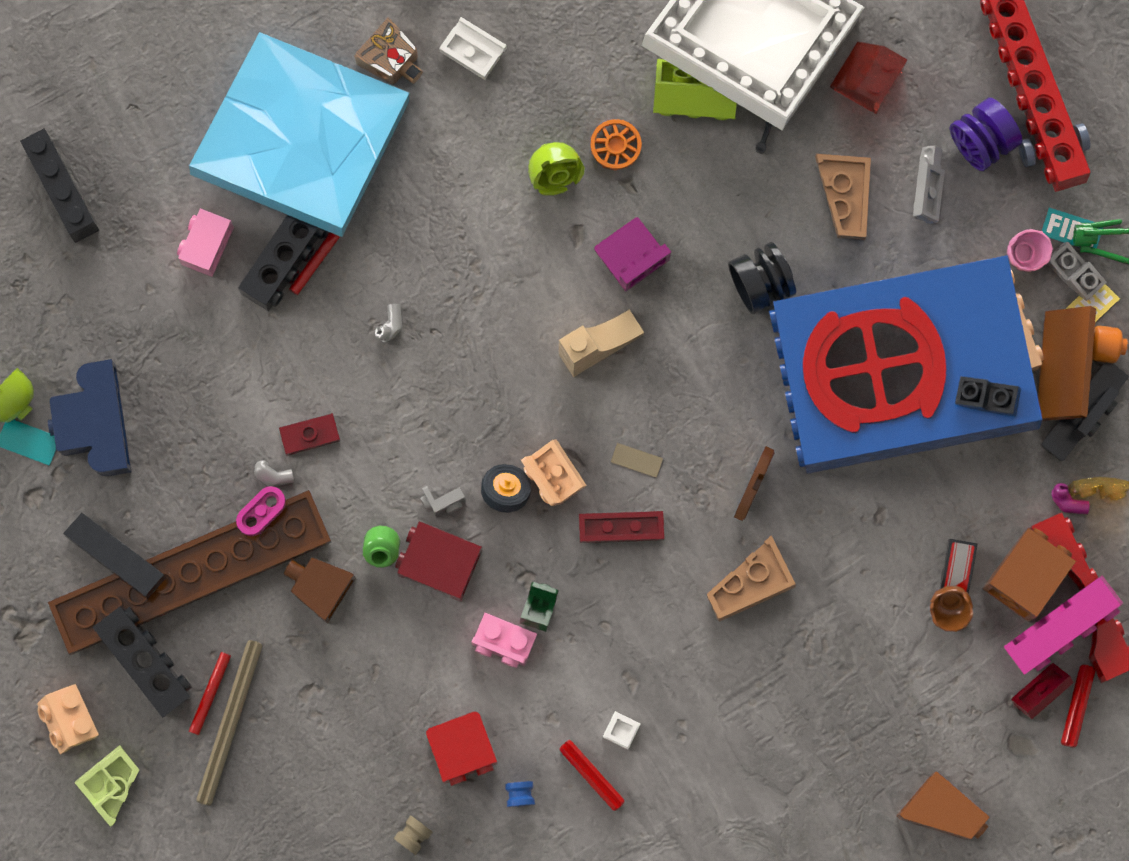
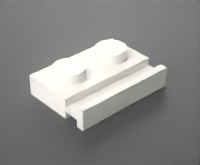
M460 17L457 25L439 48L442 54L484 80L488 77L502 53L507 49L506 44Z

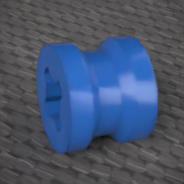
M533 781L505 784V789L509 792L507 807L535 805V799L531 795V790L534 788Z

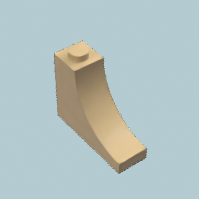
M629 309L603 324L590 328L581 326L559 339V355L572 376L575 377L643 336L644 331Z

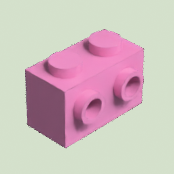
M200 208L197 216L193 215L189 222L188 230L190 233L187 239L182 240L178 247L177 255H179L178 259L181 264L213 277L234 229L231 220Z

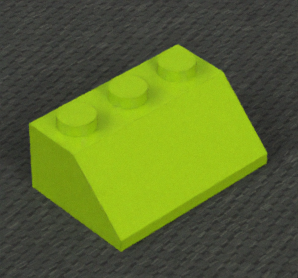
M657 59L653 113H659L663 116H672L674 114L686 115L690 118H700L701 116L714 117L717 120L735 119L736 102L668 61Z

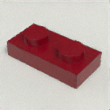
M1051 663L1011 700L1020 711L1030 719H1033L1074 682L1070 675L1056 664Z

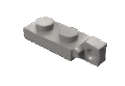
M936 145L922 147L913 211L914 217L929 224L939 222L945 170L941 169L940 165L942 148Z

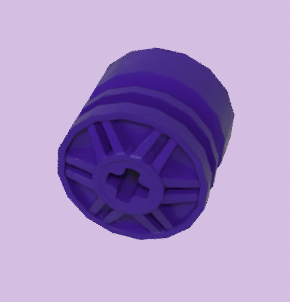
M986 98L975 106L972 110L973 116L964 114L960 120L954 121L949 127L951 137L960 153L979 171H985L990 167L991 163L995 164L1000 158L999 153L1007 155L1023 142L1021 132L1013 117L1003 105L993 98Z

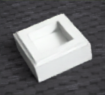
M615 711L603 738L628 750L640 727V723Z

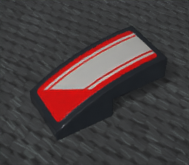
M955 539L948 540L940 589L946 586H958L969 594L978 543Z

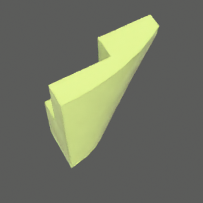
M119 745L77 779L75 784L111 827L115 823L117 814L127 798L129 788L132 782H134L139 768Z

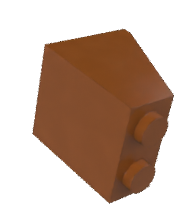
M1028 528L1023 532L982 588V590L1028 622L1039 615L1076 562L1071 558L1072 553L1061 545L1055 547L1047 541L1049 537L1036 528L1033 531Z

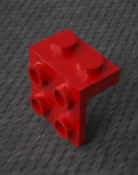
M478 712L468 713L431 727L426 731L444 784L450 782V785L454 786L467 781V775L477 772L478 776L494 771L493 766L498 764Z

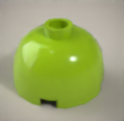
M560 142L542 145L533 153L528 167L529 178L534 189H538L542 195L551 196L566 192L568 189L565 186L573 181L575 185L579 183L585 171V167L574 148Z
M18 368L0 385L1 423L11 422L17 417L22 420L33 409L29 406L34 398L32 383Z

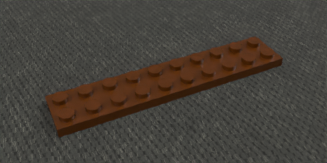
M308 490L287 499L284 510L256 536L243 534L239 530L237 523L233 522L147 559L148 563L166 577L148 599L118 576L112 574L49 601L48 604L68 654L72 655L103 642L92 627L121 605L125 609L128 607L132 608L140 619L137 622L138 626L332 542L313 497ZM249 518L247 526H255L257 523L256 518ZM123 629L121 633L126 632L129 629Z

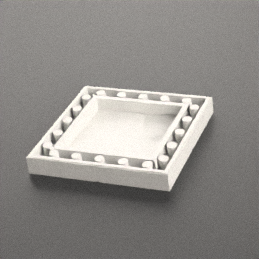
M670 0L646 32L641 46L707 86L712 87L717 92L780 130H783L859 20L864 7L853 0Z

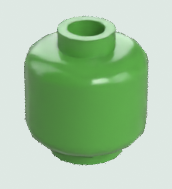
M376 526L368 530L363 542L364 559L370 565L381 568L395 563L399 556L400 548L398 533L387 526Z

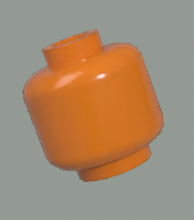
M1095 326L1092 361L1116 363L1120 355L1126 354L1128 341L1123 338L1122 331L1119 328Z

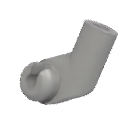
M401 304L387 305L388 321L375 329V336L380 341L389 342L402 330Z

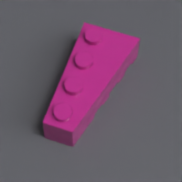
M1102 575L1011 640L1004 648L1024 675L1033 668L1038 672L1051 662L1048 657L1057 651L1062 655L1073 647V639L1079 635L1084 639L1097 629L1094 624L1102 618L1108 622L1120 613L1118 607L1123 602Z

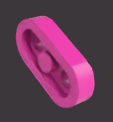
M272 486L263 488L238 513L236 523L239 530L247 536L260 534L284 510L286 499L282 491ZM269 498L277 499L275 506H267ZM249 518H256L257 523L255 526H247Z

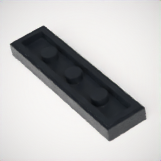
M82 512L63 533L66 538L146 599L166 579L163 573Z

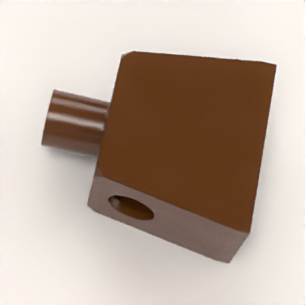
M311 558L306 567L292 560L284 571L285 576L296 582L291 590L293 595L327 624L356 579L353 573L315 558Z

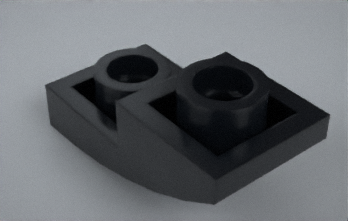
M960 376L955 404L991 413L1016 416L1021 388L1019 386L991 383L986 379Z

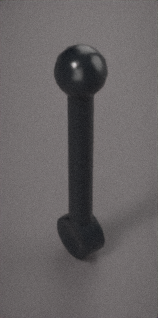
M769 122L766 124L761 141L756 144L755 150L759 154H763L766 151L765 143L772 124Z

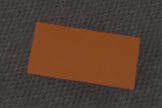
M1092 306L1045 311L1042 344L1044 360L1041 361L1038 390L1042 421L1085 418L1088 415L1096 308Z

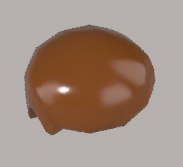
M943 587L937 590L930 600V612L933 623L944 631H960L966 628L973 618L971 597L961 587Z

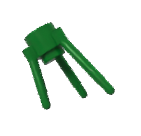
M1121 219L1081 223L1080 225L1075 224L1073 245L1079 246L1080 252L1092 253L1129 264L1128 258L1091 247L1092 244H1097L1098 235L1129 234V228L1098 229L1122 224Z

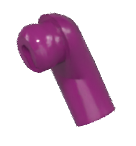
M1063 483L1055 485L1051 496L1062 512L1088 515L1089 501L1074 500L1068 491L1069 487Z

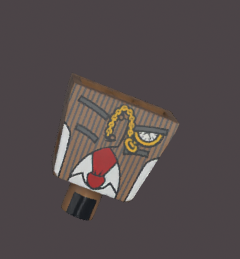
M387 18L354 55L356 64L359 67L392 85L402 76L414 84L423 73L420 68L413 64L418 58L417 49L390 18Z

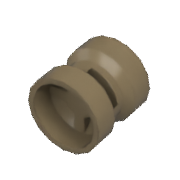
M410 815L405 822L406 827L403 831H398L393 839L414 855H417L421 850L420 843L429 839L433 832Z

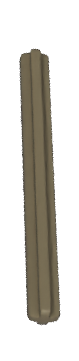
M248 640L198 792L196 799L198 803L210 806L213 802L262 650V644L257 641Z

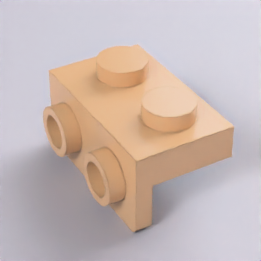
M557 439L550 441L533 455L526 456L521 460L525 466L524 471L526 475L535 481L540 489L539 494L541 498L550 506L564 503L587 486Z
M76 684L47 694L37 703L38 715L48 727L51 744L58 749L60 754L67 752L72 747L95 739L99 735Z

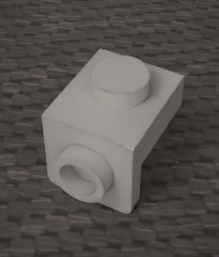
M426 486L422 488L424 496L420 497L427 512L433 510L436 517L445 512L448 515L453 514L463 508L462 503L466 502L460 487L434 500Z

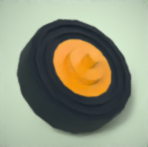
M497 465L489 469L483 477L481 495L484 502L490 508L498 512H515L524 507L529 500L531 482L522 469L514 465Z

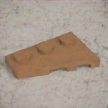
M816 154L815 158L837 238L865 240L871 158Z
M772 535L764 541L760 548L754 553L752 552L733 572L731 571L707 593L708 601L719 622L796 587Z

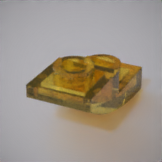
M1093 477L1073 481L1068 485L1071 496L1079 494L1080 498L1097 494L1096 489H1098L1101 499L1109 497L1110 501H1116L1127 497L1126 492L1129 491V481L1117 478Z

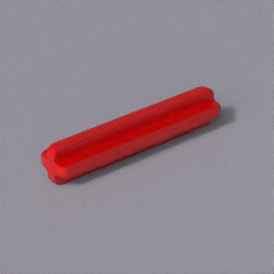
M1082 664L1079 667L1061 739V744L1066 747L1074 748L1078 744L1096 671L1090 665Z
M571 740L566 741L560 747V752L613 811L618 810L625 801Z

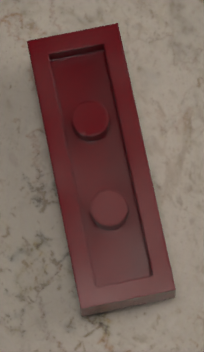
M663 511L579 514L580 543L664 540Z

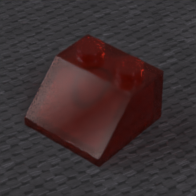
M857 42L831 83L830 88L877 114L904 71L908 60L885 46Z

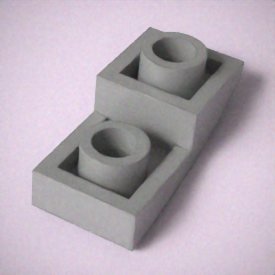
M1064 242L1052 253L1048 265L1085 301H1088L1107 283L1090 262H1085L1069 242Z

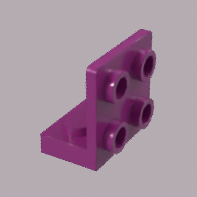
M638 217L632 219L594 247L596 254L625 292L670 261L671 251L664 243L660 246Z

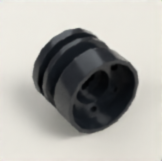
M773 242L765 244L764 251L761 248L754 250L756 263L746 254L728 262L729 272L735 288L751 314L770 307L769 293L776 301L784 299L783 293L789 298L796 295V286L791 268L786 258Z

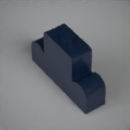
M112 359L84 364L76 373L77 383L84 391L53 396L49 400L52 419L48 420L50 436H54L56 449L63 456L89 452L88 463L101 476L131 473L116 364Z

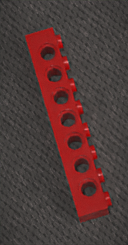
M980 0L982 13L984 16L988 15L990 21V34L993 39H997L999 44L998 54L1002 63H1006L1009 70L1007 72L1009 84L1011 87H1015L1017 91L1016 100L1020 111L1025 112L1027 117V131L1029 135L1034 136L1037 143L1035 144L1037 157L1039 160L1043 159L1045 164L1044 174L1048 184L1053 185L1055 192L1087 183L1091 173L1025 1ZM1000 12H1007L1011 16L1004 17L1000 14ZM1009 36H1017L1020 38V40L1013 41L1009 38ZM1025 59L1030 64L1023 65L1019 63L1018 60ZM1028 83H1034V84H1036L1039 88H1038V89H1032V88L1028 87L1027 84H1028ZM1044 107L1048 112L1041 113L1036 108ZM1053 131L1058 137H1049L1045 132ZM1061 155L1065 157L1067 161L1060 162L1055 158V156Z

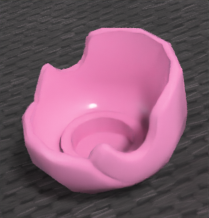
M1033 229L1019 232L1009 241L1007 246V255L1010 263L1019 271L1025 272L1036 271L1048 264L1053 251L1050 238L1042 231Z

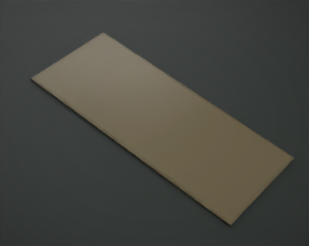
M617 443L611 459V463L656 478L663 461L661 457Z

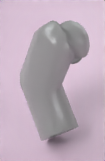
M264 460L258 461L254 466V475L268 487L295 483L292 469L276 472Z

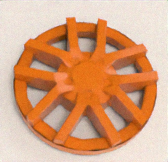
M619 119L605 121L592 134L591 153L603 168L613 169L614 171L633 165L640 155L642 147L640 134L627 121ZM612 125L614 133L609 135L605 127ZM616 125L625 126L626 128L618 133ZM602 130L605 138H596ZM631 130L634 135L626 139L624 135ZM636 139H637V149L634 148V147H632L631 145H629L630 143H632V142L635 141ZM595 143L605 144V147L595 149ZM626 150H629L633 152L635 155L632 158H630L624 152ZM607 153L604 161L598 156V154ZM610 155L616 156L615 164L607 163ZM621 156L627 162L618 164L619 157Z

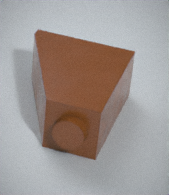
M937 771L930 775L897 814V817L902 821L965 840H970L973 837L978 839L988 828L985 822L990 818Z

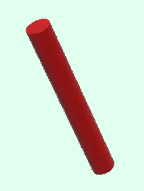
M331 232L328 234L289 288L291 292L299 295L341 236Z
M223 652L220 653L188 732L196 735L200 734L231 655Z

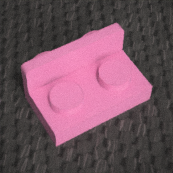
M484 613L477 633L471 643L473 646H476L475 652L487 657H491L493 653L503 657L502 663L517 668L518 664L525 666L537 633Z

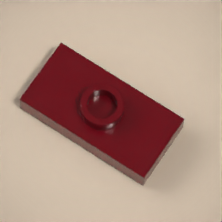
M333 413L279 427L286 456L340 442Z

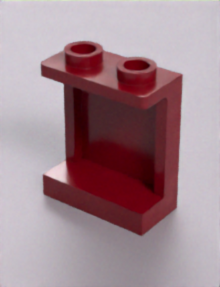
M419 521L417 527L412 526L408 533L406 542L410 544L406 553L401 552L395 564V568L399 569L397 572L398 576L447 594L450 598L461 602L483 551L482 546Z

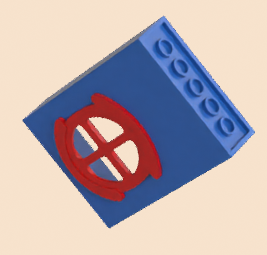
M1008 255L773 302L775 310L769 312L773 332H779L780 337L775 338L779 360H785V364L780 365L784 386H790V391L785 392L789 413L795 412L796 417L790 419L794 440L800 439L801 446H796L799 466L805 467L807 474L1040 429L1042 415ZM884 323L903 329L916 340L918 350L915 353L885 359L879 358L872 332L873 325ZM860 328L863 333L867 360L859 364L833 369L826 366V357L833 343L850 329ZM914 363L921 364L923 374L914 391L902 401L894 405L888 404L881 376L882 371ZM868 373L872 378L876 406L872 409H864L844 402L832 391L830 382L837 378ZM960 376L986 379L991 383L1019 386L1021 393L1016 416L991 413L956 405L955 401Z

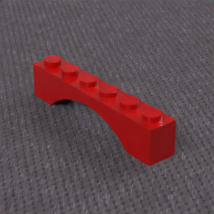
M1062 512L1030 527L1032 531L1036 528L1049 537L1047 541L1055 547L1061 545L1072 553L1071 558L1076 562L1067 575L1073 580L1080 591L1098 579L1093 568L1089 569L1085 561L1087 554L1081 543L1077 544L1072 534L1075 532L1072 522L1068 517L1064 518ZM1102 618L1094 624L1097 629L1092 632L1089 660L1096 669L1095 672L1100 683L1129 671V646H1127L1123 638L1125 632L1119 620H1114V618L1108 622Z

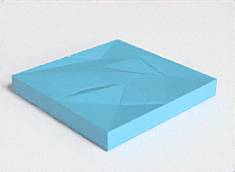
M259 32L189 165L190 175L342 237L409 103V92Z

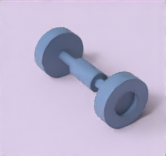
M1083 123L1074 125L1073 128L1082 151L1089 150L1090 138L1087 128ZM1028 138L1023 139L1021 145L1018 146L1019 154L1023 165L1029 167L1036 163V151Z

